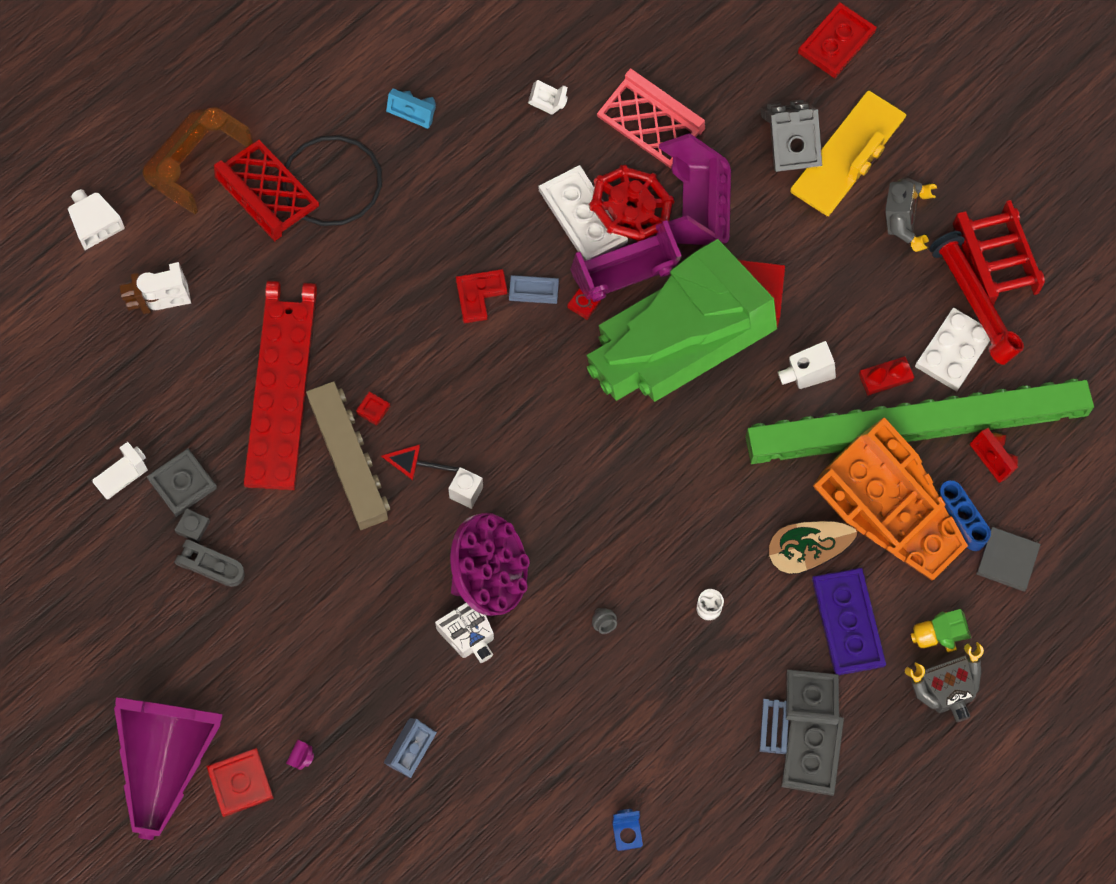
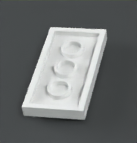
M579 165L540 185L539 192L576 250L581 252L584 261H587L628 244V238L614 233L611 235L607 233L606 227L595 212L589 209L594 186ZM606 211V213L609 215V217L612 219V221H614V219H613L612 216L609 214V212Z

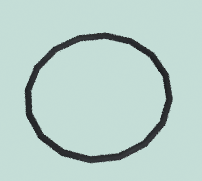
M321 136L302 144L289 156L285 164L287 169H289L292 160L304 148L320 141L341 140L361 148L370 156L377 169V189L371 202L361 212L342 221H320L308 216H304L303 220L321 226L344 225L361 218L375 204L382 188L381 168L374 154L359 141L343 136ZM282 182V191H286L285 182ZM285 197L288 206H292L290 198Z

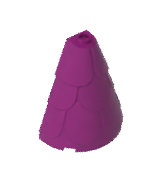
M116 697L114 711L121 747L119 751L126 781L124 791L132 832L139 833L138 838L154 840L155 836L161 835L183 799L185 788L199 767L201 758L220 727L222 714Z

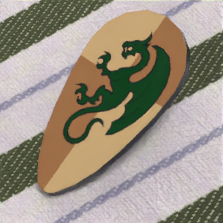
M820 521L788 525L778 530L772 537L769 545V556L773 565L780 571L787 574H800L812 570L842 554L857 539L858 533L855 528L838 522Z

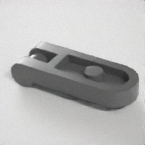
M187 539L182 546L184 549L181 555H177L174 561L176 565L182 568L189 569L230 587L241 584L245 577L244 568L237 560ZM193 553L198 554L195 561L190 560Z

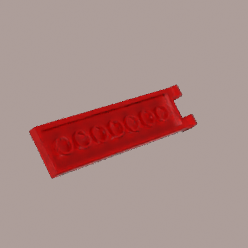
M267 281L266 301L244 486L248 488L295 490L317 296V285L314 283H303L302 303L279 301L281 293L280 281ZM292 310V313L286 314V311Z

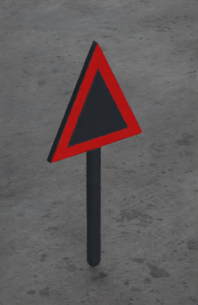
M421 445L381 456L411 480L414 479L416 465L458 472L459 470L458 467L418 461Z

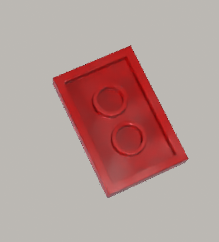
M839 2L799 47L798 54L833 78H836L873 36L877 27Z

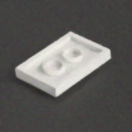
M953 308L915 367L957 392L991 340L982 324Z

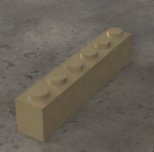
M333 381L306 391L308 401L360 531L387 521V511L390 510V506L386 497H381L378 489L382 487L377 474L372 475L369 467L373 465L368 452L364 454L360 446L364 445L360 432H354L352 424L355 423L351 410H345L343 403L347 401L342 388L337 389Z

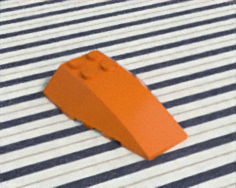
M884 417L858 436L822 471L813 487L848 525L930 580H934L968 545L953 517L948 514L942 497L936 492L929 473L927 474L924 470L919 455Z

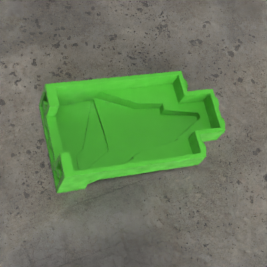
M719 239L694 252L670 271L671 276L662 289L599 325L601 334L599 341L602 346L587 355L589 363L587 370L593 379L597 378L600 381V386L606 395L611 394L617 401L639 388L645 396L649 395L656 402L777 330L774 298Z

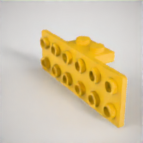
M867 91L821 149L822 166L806 168L792 186L790 192L824 215L830 216L861 175L864 176L868 172L873 159H878L885 148L884 145L904 121L906 114L871 91Z

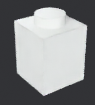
M460 467L448 488L449 498L472 509L483 489V478Z

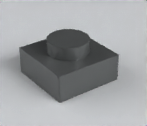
M186 509L175 528V532L199 543L210 520Z

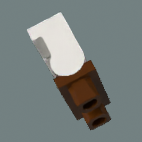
M179 262L169 264L170 271L157 274L149 272L143 273L140 276L138 273L131 274V282L119 284L123 301L125 300L127 309L141 308L143 314L151 313L150 309L160 310L190 304L188 282Z

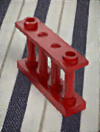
M1011 200L1006 201L1002 214L974 221L968 218L966 211L957 213L953 227L955 231H960L961 236L965 239L961 245L964 256L993 305L999 293L1028 285L1031 286L1034 295L1039 294L1045 283L1044 274L1041 270H1038L1020 224L1019 211L1017 208H1014ZM1006 222L1010 232L1009 235L985 241L977 240L974 233L975 230ZM1014 243L1018 255L993 262L985 261L982 254L984 250ZM1022 264L1026 273L1025 277L1001 283L993 282L990 275L992 271Z

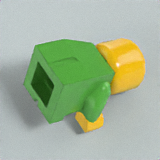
M961 609L951 612L942 611L934 617V620L914 625V633H911L913 643H917L920 648L931 647L940 642L942 646H945L947 652L957 650L956 641L971 638L965 614Z

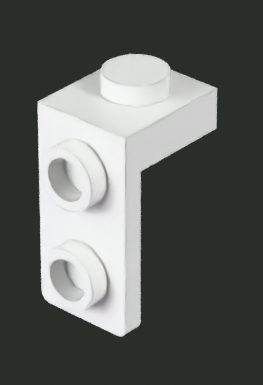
M128 442L120 447L124 457L93 479L94 485L106 499H110L148 470L143 462L146 457L137 446L133 449Z

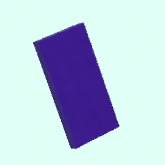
M862 568L813 576L812 583L834 674L839 676L885 667L886 662Z

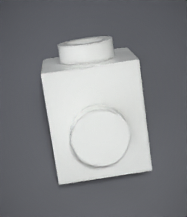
M537 80L533 83L528 104L549 114H554L559 109L564 108L568 99L566 96L568 87L563 85L557 90Z

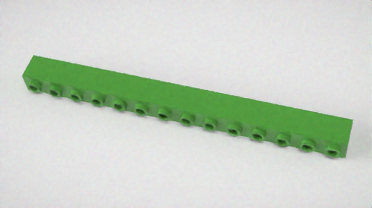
M1070 379L1062 384L1048 382L1040 385V387L1021 386L1013 391L999 389L991 394L983 395L978 392L963 398L950 396L942 401L928 399L920 402V404L901 403L893 408L879 406L873 408L872 411L852 410L844 415L830 413L822 418L814 419V417L809 416L801 418L799 421L781 420L773 425L766 426L763 423H759L747 429L746 442L751 464L770 462L771 459L780 458V460L844 451L858 436L884 417L906 442L981 432L987 428L995 430L1058 421L1065 417H1069V419L1086 417L1091 413L1094 405L1087 380L1078 381V379Z

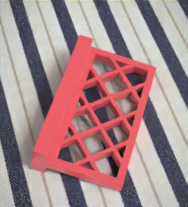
M631 68L625 74L624 81L597 113V117L669 168H672L673 157L669 160L662 155L661 149H659V132L673 130V136L676 138L675 130L685 128L694 137L700 136L705 130L704 119ZM626 87L634 92L635 99L621 101V94ZM648 102L653 105V112L639 113L638 104ZM636 104L637 115L623 117L622 106ZM620 107L621 117L610 118L605 113L609 108ZM667 115L671 118L672 125L658 127L657 117ZM654 117L656 128L642 130L640 119ZM638 120L639 130L628 131L625 129L624 121ZM656 133L658 143L646 144L643 141V134Z

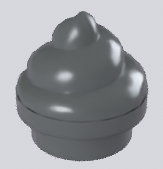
M597 608L592 617V626L601 634L610 633L617 626V616L610 609Z

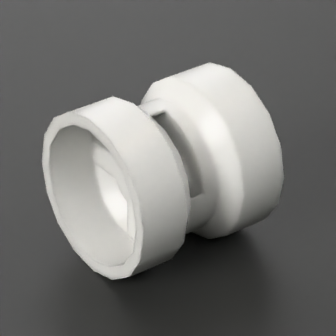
M715 589L704 590L697 602L696 610L698 615L704 620L711 621L716 619L722 611L724 599L720 592Z

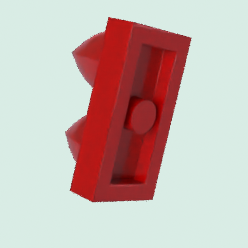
M906 356L860 370L859 372L867 395L912 382L915 378Z
M987 428L975 437L970 446L996 480L1001 483L1018 468V456L1007 453L1003 448L1006 435L992 433Z

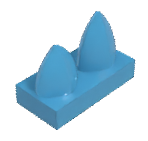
M392 89L388 95L386 112L428 129L433 121L436 103L433 97L420 100L413 97L410 91L401 92Z

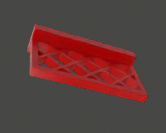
M257 140L226 162L220 160L214 164L215 178L274 242L282 237L284 230L319 207V202L260 140ZM258 149L264 154V160L250 159L251 154ZM235 164H246L245 173L235 172L231 167ZM249 165L263 166L262 174L248 173ZM266 166L276 167L279 170V176L265 175ZM247 179L261 180L260 189L249 188ZM264 181L278 182L277 190L263 189ZM281 182L291 183L294 186V192L280 191ZM262 195L276 196L275 205L264 204ZM279 196L293 198L292 206L278 205ZM296 198L307 199L310 203L306 207H295ZM277 211L291 212V216L282 223L277 217Z

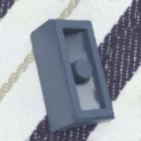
M410 718L386 757L384 764L411 778L437 732L418 719Z

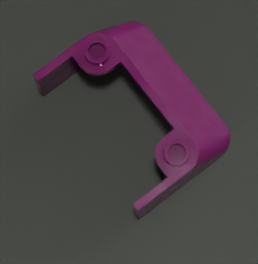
M690 133L660 143L659 149L673 157V174L683 181L682 217L668 221L676 243L708 245L717 239L722 244L727 243L730 237L731 169L727 159ZM661 224L656 225L657 231L659 230Z
M666 220L662 222L657 235L587 261H584L581 252L575 253L570 270L586 299H592L593 302L604 299L607 293L660 275V277L670 275V271L677 266L682 255Z

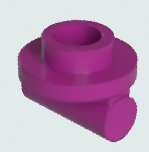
M297 739L286 764L299 770L308 767L314 758L312 746Z

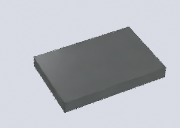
M839 717L838 725L790 720L781 787L830 796L834 795L844 722L843 717Z

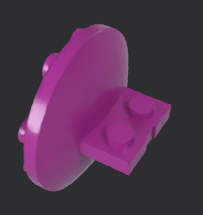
M491 513L477 514L467 518L457 529L452 541L450 555L453 575L451 594L461 596L473 610L480 614L497 616L508 613L517 606L523 594L527 591L529 557L525 554L523 544L510 522Z

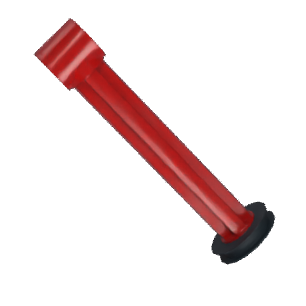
M953 231L934 241L929 250L933 252V257H943L991 340V345L989 346L991 357L997 363L1005 365L1023 351L1024 344L1016 333L1007 330L960 249L965 240L961 236V232Z

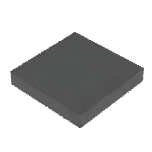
M188 448L147 476L149 482L176 517L217 489L216 484Z
M992 527L990 530L991 536L985 545L976 575L1025 592L1041 544Z
M787 669L786 720L838 725V674Z

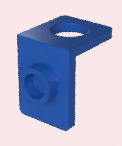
M624 809L617 811V814L613 815L612 825L618 851L641 848L643 846L639 825L640 811L633 812V809ZM630 828L635 832L636 838L632 843H624L621 840L620 833L623 829Z

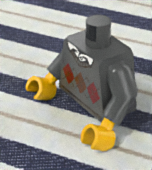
M902 178L897 180V182H890L886 204L888 235H895L906 243L911 242V247L915 252L925 250L927 246L924 243L929 242L926 235L915 237L913 233L918 194L922 199L935 198L936 196L932 195L931 190L937 189V186L935 184L922 185V183L915 180Z
M976 642L977 649L971 652V646L966 644L964 649L970 656L968 659L966 656L927 670L916 662L915 673H913L911 668L906 667V675L913 678L911 683L917 699L929 708L935 709L938 713L951 710L956 722L970 718L971 716L966 704L972 702L979 692L981 680L980 657L984 651L983 647Z

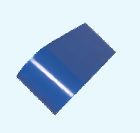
M951 480L944 482L938 491V495L942 497L948 514L953 517L968 545L967 548L972 551L981 550L990 539L991 531L989 526L958 482ZM944 492H951L955 498H947L944 495ZM958 512H964L969 519H961L958 516ZM972 533L980 534L983 540L978 541L974 539Z

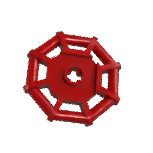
M620 165L618 169L602 176L598 175L594 179L595 186L592 200L589 203V209L595 212L606 227L607 233L610 235L614 233L639 242L657 234L656 225L670 220L672 205L675 203L674 197L667 193L656 178V174H649L628 168L627 165ZM621 179V183L614 187L609 184L614 180ZM650 186L653 188V190L656 192L660 199L654 198V196L648 190ZM603 192L608 194V201L606 202L601 200ZM628 201L635 203L636 208H634L632 205L628 206ZM655 208H662L660 218L654 215ZM606 211L609 212V214L612 216V218L614 219V221H612V219L609 217V215L606 213ZM624 223L630 224V228L620 225H624ZM647 223L652 224V226L645 229L641 228V226Z

